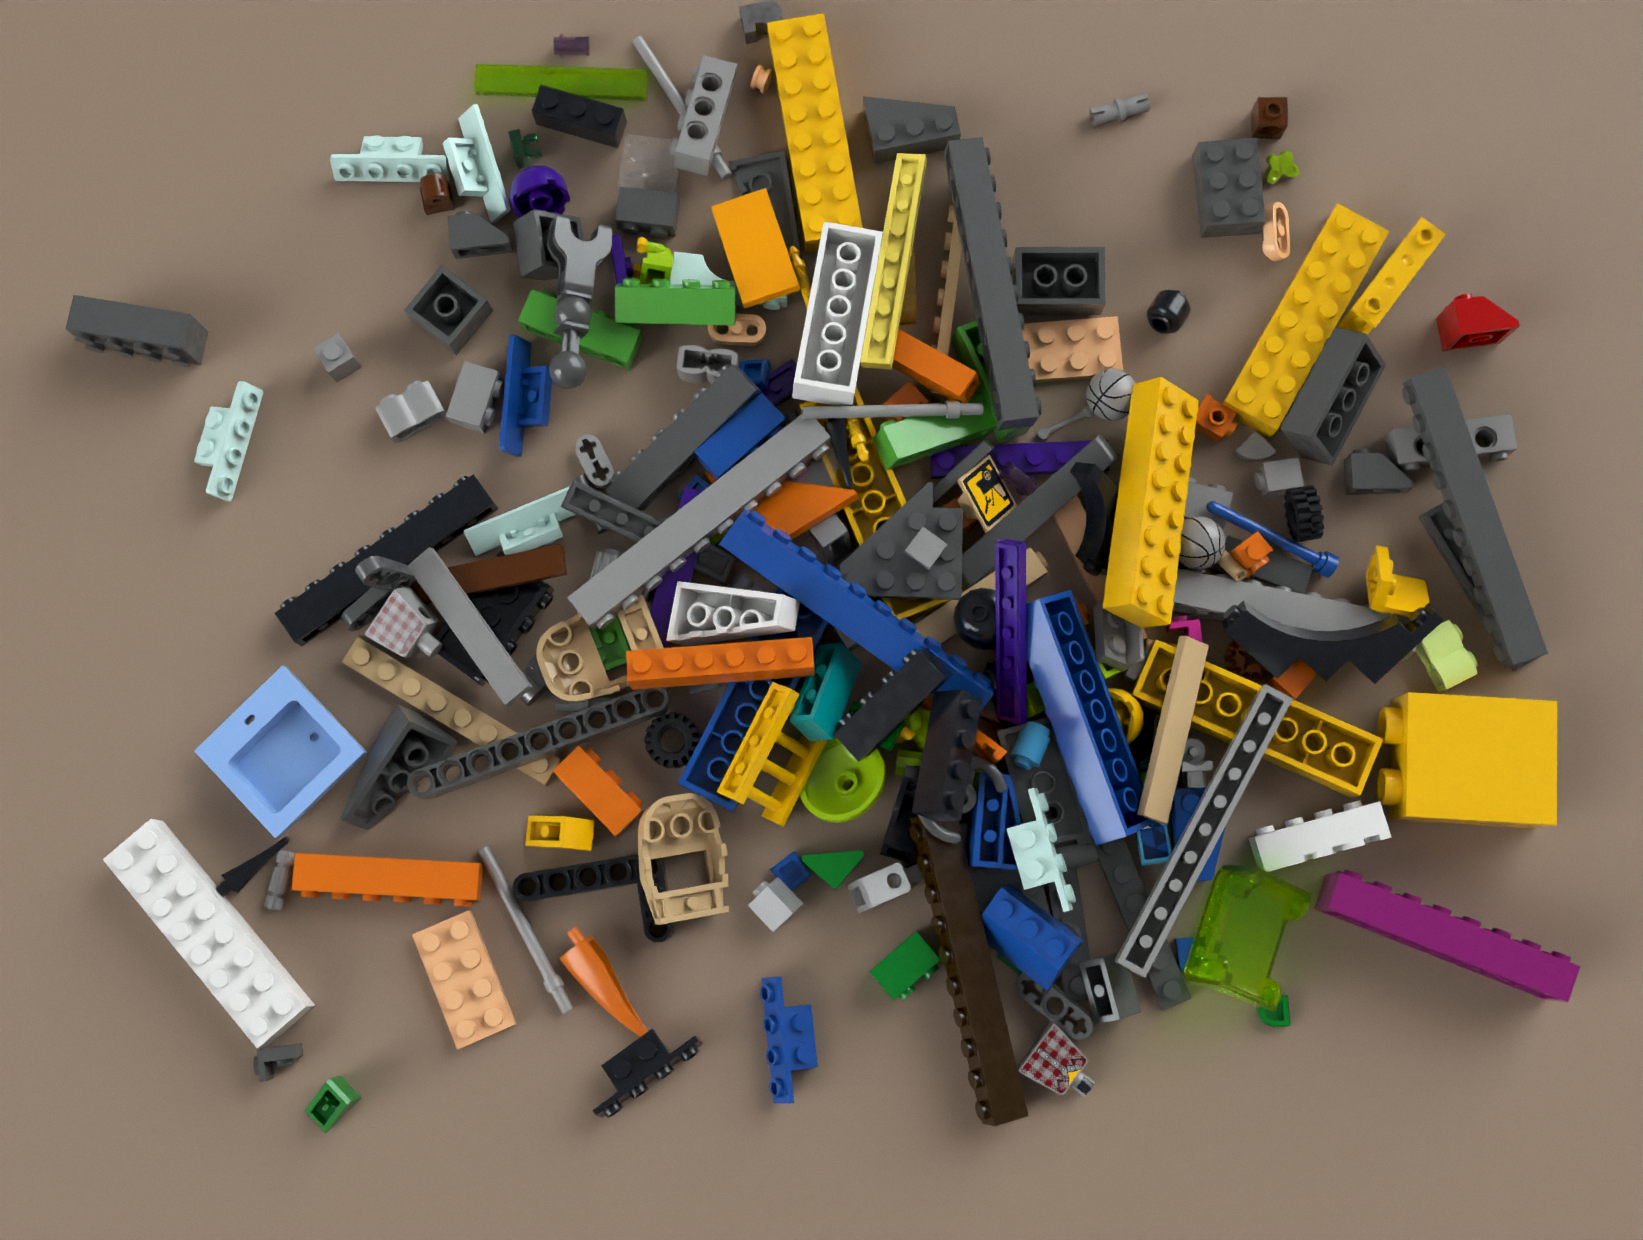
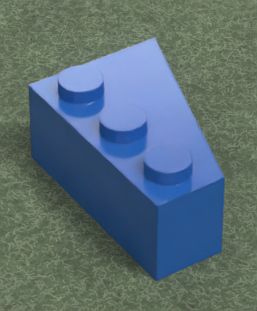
M975 772L972 786L976 791L977 801L970 810L966 853L970 866L1018 870L1007 828L1021 825L1020 812L1011 775L1002 774L1007 789L1001 793L996 790L987 773Z
M1206 787L1175 789L1170 811L1173 849ZM1224 830L1196 882L1213 880Z

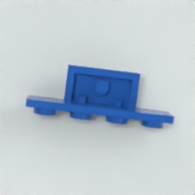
M510 335L507 348V368L504 378L505 390L499 449L513 456L520 457L522 454L524 428L548 426L552 379L550 378L548 366L529 367L531 342L517 335Z
M781 976L762 978L760 996L764 1003L765 1018L763 1020V1027L767 1034L768 1043L766 1058L770 1065L771 1073L770 1093L774 1103L790 1104L794 1103L791 1071L818 1067L812 1006L809 1004L784 1007Z

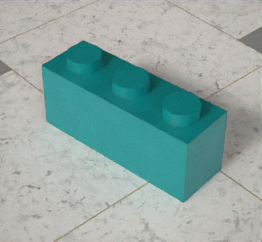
M843 643L818 645L814 655L815 676L806 677L789 720L810 741L834 740V734L839 727L838 722L843 716L862 665Z

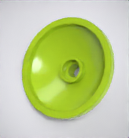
M837 738L828 740L800 793L803 804L814 816L827 822H847L863 815L876 803L883 791L886 781L884 759L878 749H876L868 758L858 762ZM853 784V786L849 790H847L848 786Z

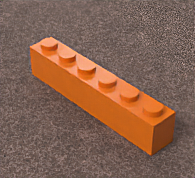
M812 637L626 651L627 679L632 690L815 676Z
M295 853L292 890L301 891V897L320 898V892L332 893L331 899L350 900V894H362L363 901H381V895L393 896V902L411 903L412 897L424 898L423 904L442 905V899H454V906L472 907L473 901H481L484 864Z

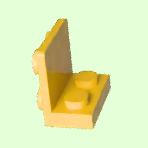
M1376 545L1365 572L1369 607L1380 613H1395L1410 618L1415 610L1420 607L1424 608L1430 603L1426 581L1392 574L1393 560L1389 558L1388 547Z

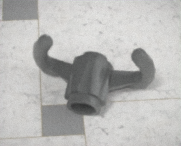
M975 753L972 755L962 813L971 810L977 801L976 791L972 786L976 769H982L987 773L998 792L1002 793L1007 789L1003 775L997 767L985 757ZM918 815L924 827L933 836L953 844H958L961 841L959 833L946 830L935 821Z

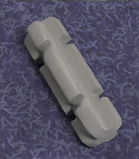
M280 850L277 854L276 862H278L277 867L274 866L268 889L271 892L270 895L266 896L264 904L267 909L279 911L283 908L285 899L282 897L283 894H286L292 873L290 866L294 865L295 853Z

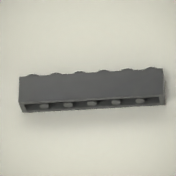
M733 364L729 367L727 365L722 367L714 376L716 380L708 388L706 386L701 388L693 397L695 401L687 409L685 407L680 409L672 417L673 423L666 430L664 428L659 430L651 438L653 443L645 451L641 449L630 459L632 464L625 471L620 470L609 480L611 485L605 491L612 498L643 512L696 459L694 451L762 391L740 367Z

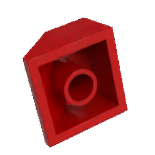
M1462 294L1454 297V300L1436 318L1442 351L1500 344L1520 326L1518 319L1484 296L1472 297V294Z

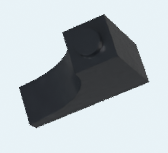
M1075 462L1070 473L1077 480L1086 505L1085 532L1075 556L1084 564L1083 568L1088 573L1094 576H1099V574L1107 575L1119 487L1096 464Z

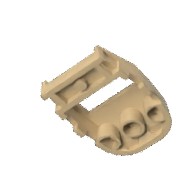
M643 595L637 596L639 600L627 610L621 608L613 615H618L632 651L664 648ZM579 612L565 622L561 621L552 626L541 636L536 650L537 662L548 689L558 698L565 701H582L630 687L627 675L609 681L589 625Z
M685 793L660 798L645 810L640 819L638 827L640 881L655 924L662 925L729 912V906H723V888L728 887V873H725L724 857L728 856L726 843L721 841L718 830L721 825L717 812L710 801L701 795ZM704 850L709 879L708 884L658 892L657 886H654L651 859Z

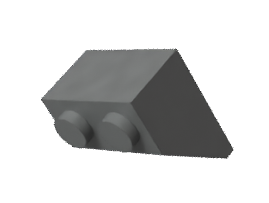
M533 209L513 222L522 278L543 281L558 279V264L552 259L547 250L549 226L554 216L558 213ZM565 215L570 218L571 232L576 238L584 241L580 217Z

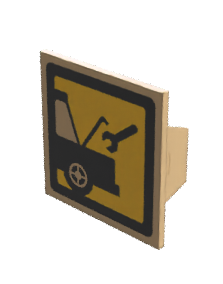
M987 455L957 480L963 491V494L957 500L960 507L963 508L967 519H978L985 533L1017 507L990 455Z

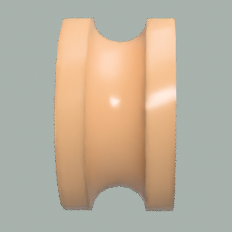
M759 64L753 74L750 89L755 90L758 88L760 93L765 94L770 86L773 70L770 68L764 70L763 66Z

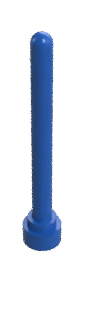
M1210 501L1207 504L1208 512L1252 534L1258 531L1266 541L1312 563L1316 573L1329 578L1335 572L1339 563L1338 556L1328 551L1317 553L1215 501Z

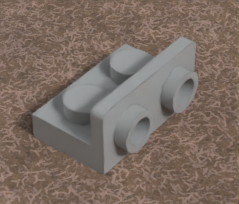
M1102 602L1094 606L1096 660L1121 671L1142 662L1145 658L1142 628L1103 609Z

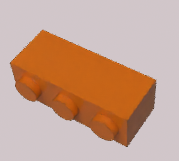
M578 745L552 771L612 834L619 838L643 815L644 811L640 808L643 801L632 790L626 793L619 786L622 780L612 769H608L605 772L598 763L602 759L590 747L584 750Z

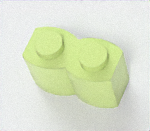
M1450 620L1440 623L1416 647V653L1424 663L1431 681L1439 692L1447 690L1478 674L1476 669L1478 663L1475 656L1463 647L1461 641L1463 640V634L1456 624H1452Z

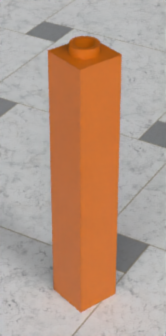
M898 329L892 368L949 400H959V403H968L981 384L977 372Z

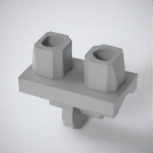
M1187 739L1180 768L1181 787H1207L1206 770H1213V761L1203 759L1205 757V747L1197 739Z

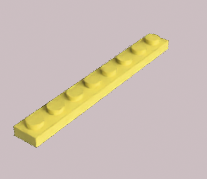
M897 153L860 360L862 368L892 370L927 164L925 154Z

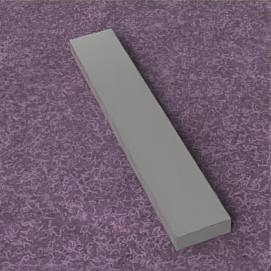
M431 547L427 548L408 565L409 569L502 702L510 707L532 688L531 684L437 552Z

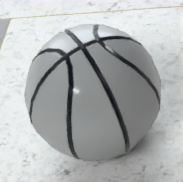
M1109 368L1098 372L1091 378L1086 389L1088 407L1094 415L1103 420L1116 421L1123 419L1129 414L1132 387L1136 382L1128 373L1120 369Z
M1196 516L1184 520L1181 532L1179 561L1184 566L1192 569H1205L1216 564L1225 551L1226 540L1222 528L1214 520L1207 517Z

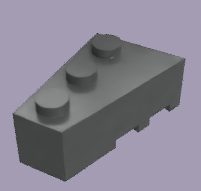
M863 96V114L874 164L896 160L897 153L927 154L945 150L948 141L959 140L961 137L955 106Z

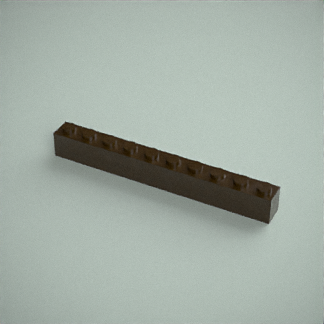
M919 817L910 818L912 823L910 834L914 843L917 844L919 853L917 863L920 872L924 874L926 883L924 889L927 902L931 904L933 912L932 927L938 935L941 946L939 948V957L942 964L946 967L948 976L946 987L949 994L953 997L955 1006L953 1016L956 1025L960 1027L962 1035L961 1050L965 1058H967L970 1069L968 1080L971 1087L975 1090L977 1099L975 1110L977 1116L982 1120V1124L998 1126L1027 1117L1028 1111L959 821H935L946 830L960 834L961 841L958 844H953L933 836L924 827Z

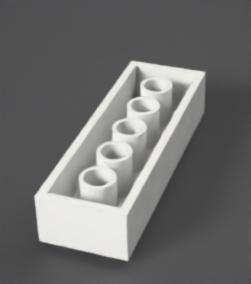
M830 222L823 223L795 372L792 398L834 406L853 405L883 232Z

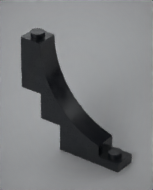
M1243 600L1238 606L1233 605L1225 612L1222 625L1224 631L1277 679L1299 658L1325 681L1349 660L1376 684L1444 620L1438 610L1428 603L1424 608L1420 607L1415 610L1407 624L1394 613L1380 621L1362 627L1338 631H1313L1275 621L1258 612Z

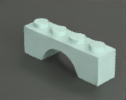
M674 252L670 284H682V280L694 279L700 280V285H712L713 280H724L709 270L703 255ZM730 281V285H736L735 281ZM736 286V305L743 306ZM789 294L766 301L760 305L770 310H779L780 307L787 308Z

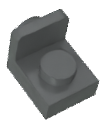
M302 1043L257 1050V1056L254 1057V1071L256 1075H259L260 1082L274 1079L273 1061L275 1067L294 1064L293 1058L303 1056Z

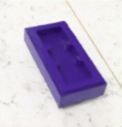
M620 234L612 235L611 246L616 285L623 283V279L629 278L628 275L633 274L631 258L625 257Z

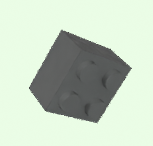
M441 265L404 311L414 324L457 355L493 312V309L486 298Z

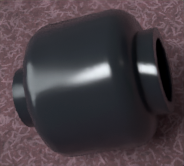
M1163 290L1156 295L1148 307L1147 318L1150 326L1156 332L1161 334L1175 333L1188 318L1191 307L1182 292Z

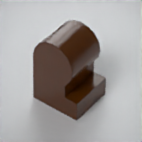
M429 174L420 179V191L426 215L455 209L451 186L445 175Z

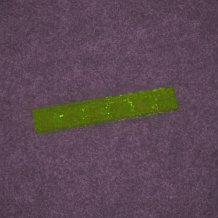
M476 64L474 92L476 95L536 97L541 84L589 99L647 101L649 73L648 69Z

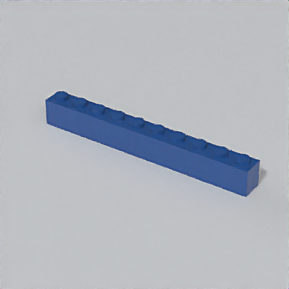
M745 509L739 515L719 545L897 672L905 665L902 662L903 658L916 648L919 651L929 648L953 674L937 691L962 689L982 699L981 710L991 699L994 686L991 685L992 681L981 672L975 674L966 667L967 663L961 657L955 654L950 656L941 649L942 645L930 636L925 638L916 631L917 627L905 618L900 620L891 613V608L884 602L879 600L875 602L866 596L867 592L863 587L854 582L850 584L841 578L842 574L835 567L829 564L824 566L817 561V556L810 549L804 546L799 548L791 542V537L786 532L778 528L774 530L765 523L766 519L758 512L753 510L749 512Z

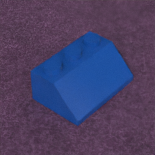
M1010 884L999 889L981 916L988 946L1047 991L1050 990L1084 942L1083 939Z

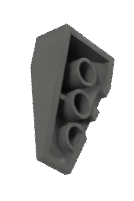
M397 704L378 734L341 819L347 823L369 830L396 806V801L409 790L407 781L411 773L446 760L458 743L456 739L423 715Z

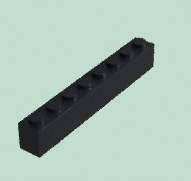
M474 474L457 480L453 484L454 488L446 494L440 493L434 496L428 502L429 505L420 512L416 510L408 514L404 518L403 524L396 529L392 527L384 531L379 536L380 540L373 545H365L358 549L354 554L355 557L347 563L341 562L335 565L330 570V575L323 580L317 579L305 587V592L300 596L285 600L280 605L281 609L275 612V615L293 641L300 646L307 644L341 620L342 613L371 588L364 585L355 572L356 567L364 559L371 556H380L408 566L427 548L431 547L438 552L464 533L463 530L475 526L498 510V507Z

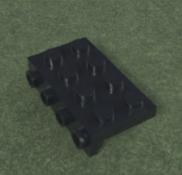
M499 551L496 557L504 556L505 553ZM541 580L468 595V597L511 656L518 646L515 642L521 634L526 635L534 626L536 620L533 618L539 610H545L552 602L554 589L548 583ZM446 622L435 636L442 643V647L437 654L481 686L485 682L489 683Z

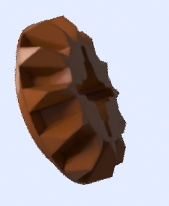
M1235 640L1228 645L1224 658L1228 671L1252 682L1260 681L1267 676L1269 671L1258 661L1257 664L1251 663L1243 669L1245 658L1240 653L1248 654V652Z

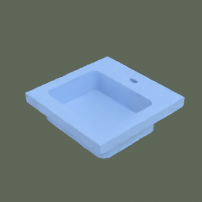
M284 665L194 750L275 839L282 837L368 753ZM254 716V720L248 724L249 720Z

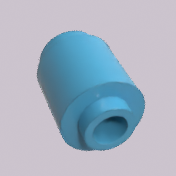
M1028 721L1026 727L1021 728L1010 754L1015 759L1014 764L1026 770H1031L1032 767H1039L1050 742L1048 736L1051 731L1041 724Z

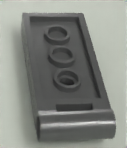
M1047 717L1033 721L1045 726L1051 732L1048 736L1050 742L1040 766L1032 767L1031 770L1023 769L1014 764L1015 759L1010 755L1021 728L1026 727L1027 723L997 731L995 734L998 745L1007 751L1002 759L1007 775H1011L1021 824L1036 820L1028 789L1037 788L1039 794H1045L1049 808L1054 809L1056 812L1054 819H1049L1047 816L1046 819L1048 824H1054L1058 841L1053 843L1056 853H1062L1067 870L1098 862L1097 852L1088 830V822L1082 807L1078 803L1077 792L1071 777L1067 773L1066 762L1061 749L1056 743L1050 719Z

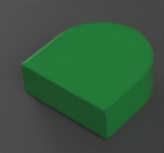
M1268 995L1258 1002L1256 1013L1263 1024L1271 1027L1291 1026L1288 995Z

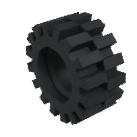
M1313 485L1287 489L1285 491L1286 495H1284L1286 501L1284 508L1286 509L1285 518L1287 517V526L1290 527L1289 533L1295 542H1303L1322 538L1324 534V524L1322 522L1324 521V515L1321 512L1323 508L1319 503L1320 497L1319 495L1317 496L1316 488L1314 489Z
M670 712V714L663 713L659 718H654L651 721L650 727H647V733L644 736L645 748L650 757L659 765L665 768H681L680 766L688 764L700 741V734L692 720L681 713L676 714L675 712ZM669 729H677L684 735V744L676 752H668L661 745V737Z

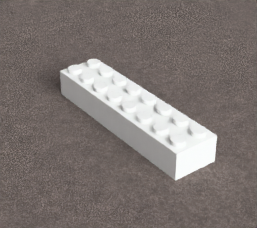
M150 819L103 859L257 1049L268 1047L315 1006L226 896L223 897L217 891L216 884L164 821Z

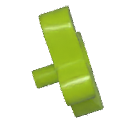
M1284 150L1279 156L1274 154L1267 156L1266 162L1269 166L1264 176L1268 183L1275 184L1281 175L1296 178L1299 175V167L1292 162L1293 154L1290 151Z

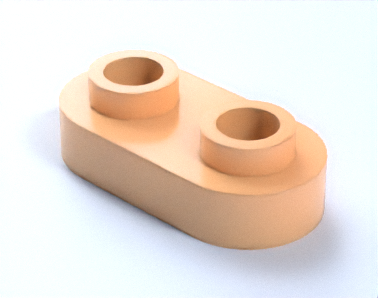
M1275 202L1264 207L1266 223L1263 226L1264 241L1262 249L1270 260L1279 261L1286 259L1290 254L1289 217L1285 206L1281 202Z
M736 313L735 325H708L710 338L715 343L721 345L756 346L764 341L767 334L765 321L755 314ZM720 327L728 328L726 334H719L717 331ZM750 328H755L758 332L756 335L750 336L747 334V331Z

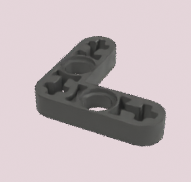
M371 556L364 559L356 567L355 572L363 584L371 588L342 613L341 620L349 631L363 628L377 616L394 589L406 586L411 587L416 581L414 574L406 564L384 557Z
M1072 922L1062 923L1082 939L1081 930L1076 924ZM1022 972L1016 982V990L1021 998L1076 1040L1086 1039L1094 1033L1096 1024L1093 1015L1055 984H1053L1050 992L1042 998L1040 1003L1037 999L1042 995L1037 991L1030 993L1026 991L1028 985L1025 983V980L1030 981L1032 979ZM1038 983L1035 984V987L1040 992L1046 991ZM1053 996L1063 1001L1064 1009L1060 1014L1051 1012L1048 1007V1001ZM1073 1008L1075 1012L1070 1015L1076 1020L1084 1018L1086 1020L1085 1027L1088 1030L1083 1029L1078 1032L1075 1029L1077 1027L1075 1021L1069 1018L1064 1022L1062 1018Z

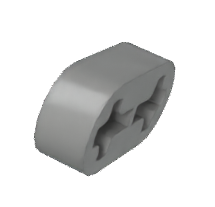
M591 434L582 435L575 443L576 454L591 484L598 489H606L611 485L609 480L615 474V471L599 439ZM587 442L591 446L597 445L593 448L596 458L592 460L587 452L581 453L585 449L584 444ZM600 464L603 471L609 470L605 481H601L600 478L594 479L597 475L595 465Z

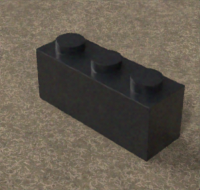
M541 84L531 110L536 125L614 148H619L627 124L623 108Z

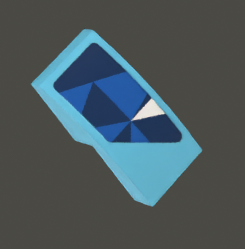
M1155 822L1136 832L1135 840L1142 866L1168 861L1172 852L1166 823Z

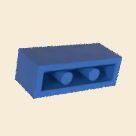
M761 392L694 451L696 460L717 481L786 427V418Z

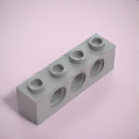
M703 55L701 65H695L691 81L695 83L694 89H688L684 106L688 107L686 114H680L677 130L681 131L679 138H673L670 155H674V168L708 176L735 83L736 63Z
M1511 414L1465 420L1479 459L1489 458L1490 462L1504 461L1508 459L1509 454L1517 449ZM1414 426L1392 429L1385 436L1389 460L1398 469H1401L1403 473L1416 472L1420 470L1419 467L1430 466L1431 470H1433L1431 462H1428L1424 455L1417 451L1416 443L1424 445L1421 434L1416 432ZM1475 436H1480L1484 439L1486 443L1485 448L1480 447L1476 443Z

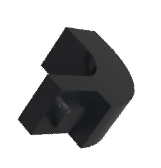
M909 765L906 766L880 855L907 863L910 862L915 847L910 834V827L912 825L910 818L918 817L917 814L912 812L920 771V766L912 767Z

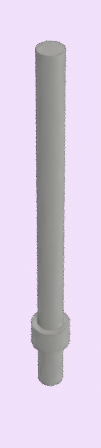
M637 36L632 43L678 113L686 114L688 107L684 106V99L643 37ZM716 145L712 165L722 180H726L732 175V172L722 159V152Z
M959 400L945 401V404L802 407V419L945 416L946 419H956L960 415L983 414L982 403H959Z
M489 846L480 849L478 854L545 980L543 985L548 994L552 993L562 1014L572 1010L573 1006L563 989L565 984L561 976L555 974Z

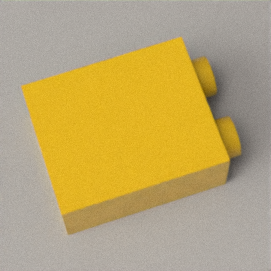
M1408 692L1391 699V707L1381 708L1377 726L1378 737L1383 739L1382 744H1391L1390 768H1381L1379 770L1376 785L1378 802L1380 801L1381 805H1390L1389 820L1533 829L1556 826L1558 701Z

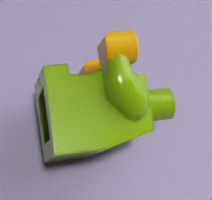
M644 237L638 238L637 251L639 253L646 252L647 256L646 258L643 257L642 266L639 264L633 265L632 278L640 279L641 284H652L653 279L670 280L673 264V255L670 248H666L659 243L648 242Z
M919 707L904 722L905 724L896 743H902L905 739H913L916 742L915 747L920 752L923 751L930 712Z

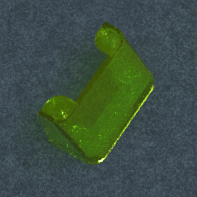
M1223 865L1216 872L1185 965L1186 979L1261 1009L1276 1012L1282 994L1279 982L1270 979L1271 971L1286 923L1296 922L1307 914L1312 894L1257 866Z

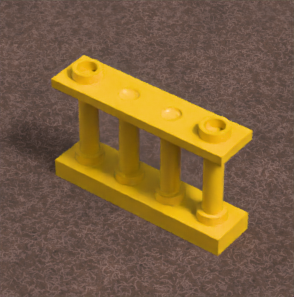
M1421 217L1363 291L1337 328L1364 333L1368 336L1371 330L1380 323L1446 234Z
M772 682L717 792L743 805L748 797L765 807L761 817L784 827L827 740L810 741L802 734L798 742L781 732L788 716L792 715L799 693L791 688ZM775 742L793 752L785 769L767 759ZM761 770L779 780L771 796L753 787Z

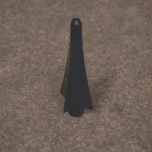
M827 418L828 422H825L824 428L831 437V444L841 467L846 487L853 490L845 418Z
M284 837L259 855L222 874L221 876L225 881L216 887L217 891L223 897L232 890L239 893L252 877L278 851L289 843V838Z

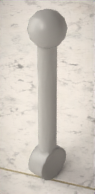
M1085 406L1082 412L1048 429L1040 428L1037 436L1040 440H1046L1049 434L1083 417H1091L1093 412L1088 406Z

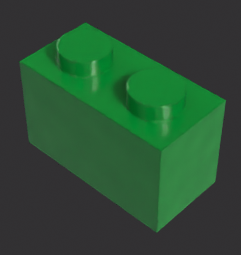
M915 931L869 972L893 1000L899 997L903 1001L916 989L912 985L921 976L926 981L939 969L936 963L940 961V958L918 932Z

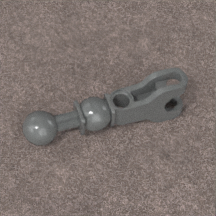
M556 214L549 226L547 250L559 267L558 297L554 311L557 326L554 329V334L562 336L561 353L556 354L552 358L549 373L550 378L557 386L563 389H572L580 386L587 374L586 362L579 355V342L589 332V324L592 318L589 303L592 300L595 268L600 265L611 251L612 228L599 224L598 228L591 234L590 241H582L571 232L570 218L565 215Z

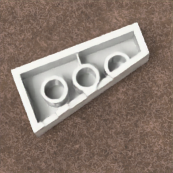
M677 581L666 641L682 646H691L795 631L800 602L783 594Z
M1361 800L1344 804V811L1333 814L1332 808L1313 813L1314 820L1304 822L1303 817L1285 821L1286 828L1274 830L1273 825L1256 829L1257 836L1248 839L1259 874L1302 863L1309 859L1337 853V851L1363 846L1369 842L1392 838L1381 802L1362 806Z

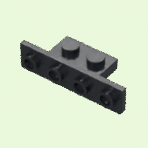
M654 1029L649 1030L601 1065L618 1092L592 1111L599 1117L606 1115L609 1118L623 1108L621 1103L629 1097L633 1099L638 1098L649 1089L647 1084L655 1078L660 1081L674 1071L672 1066L681 1059L686 1062L699 1053L698 1047L703 1044L697 1036H694L670 1053Z

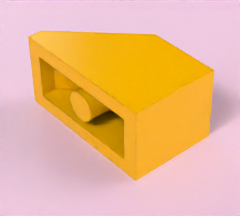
M528 815L525 846L591 851L594 838V820L566 816Z

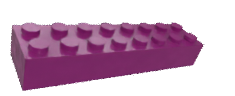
M1349 870L1325 875L1314 906L1315 910L1541 999L1569 1002L1580 966L1570 963V956L1556 951H1552V953L1540 951L1541 945L1522 939V942L1510 939V933L1498 928H1492V930L1481 928V922L1466 916L1462 918L1450 916L1452 911L1435 904L1432 907L1422 905V899L1408 893H1403V895L1391 893L1392 887L1374 881V883L1361 881L1362 875Z

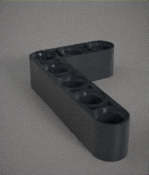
M638 855L523 873L513 883L514 894L523 901H538L637 884L646 937L653 942H665L672 937L674 932V924L667 923V932L663 937L658 938L652 934L651 926L655 921L640 881ZM656 858L654 860L658 864V870L653 875L654 886H657L660 892L669 891L664 862L661 858ZM618 864H624L628 870L626 878L622 881H616L612 876V870ZM587 869H593L597 874V880L591 886H586L582 881L583 872ZM557 874H563L567 880L565 888L561 891H556L552 887V879ZM527 879H533L536 884V890L530 896H526L522 892V884Z

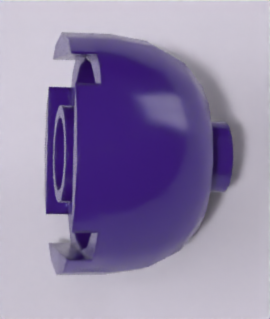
M532 166L522 170L513 179L510 188V200L514 213L518 218L533 209L562 214L565 211L564 205L567 201L570 202V196L563 177L553 168L547 166Z

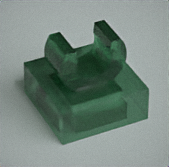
M520 129L508 131L514 160L518 169L530 167L528 157L536 159L541 156L539 148H528L531 143L538 142L537 135L530 133L523 138Z

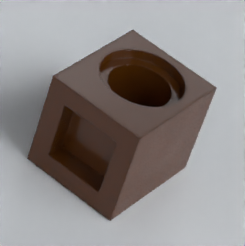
M1258 97L1251 110L1252 138L1281 139L1288 126L1287 97Z

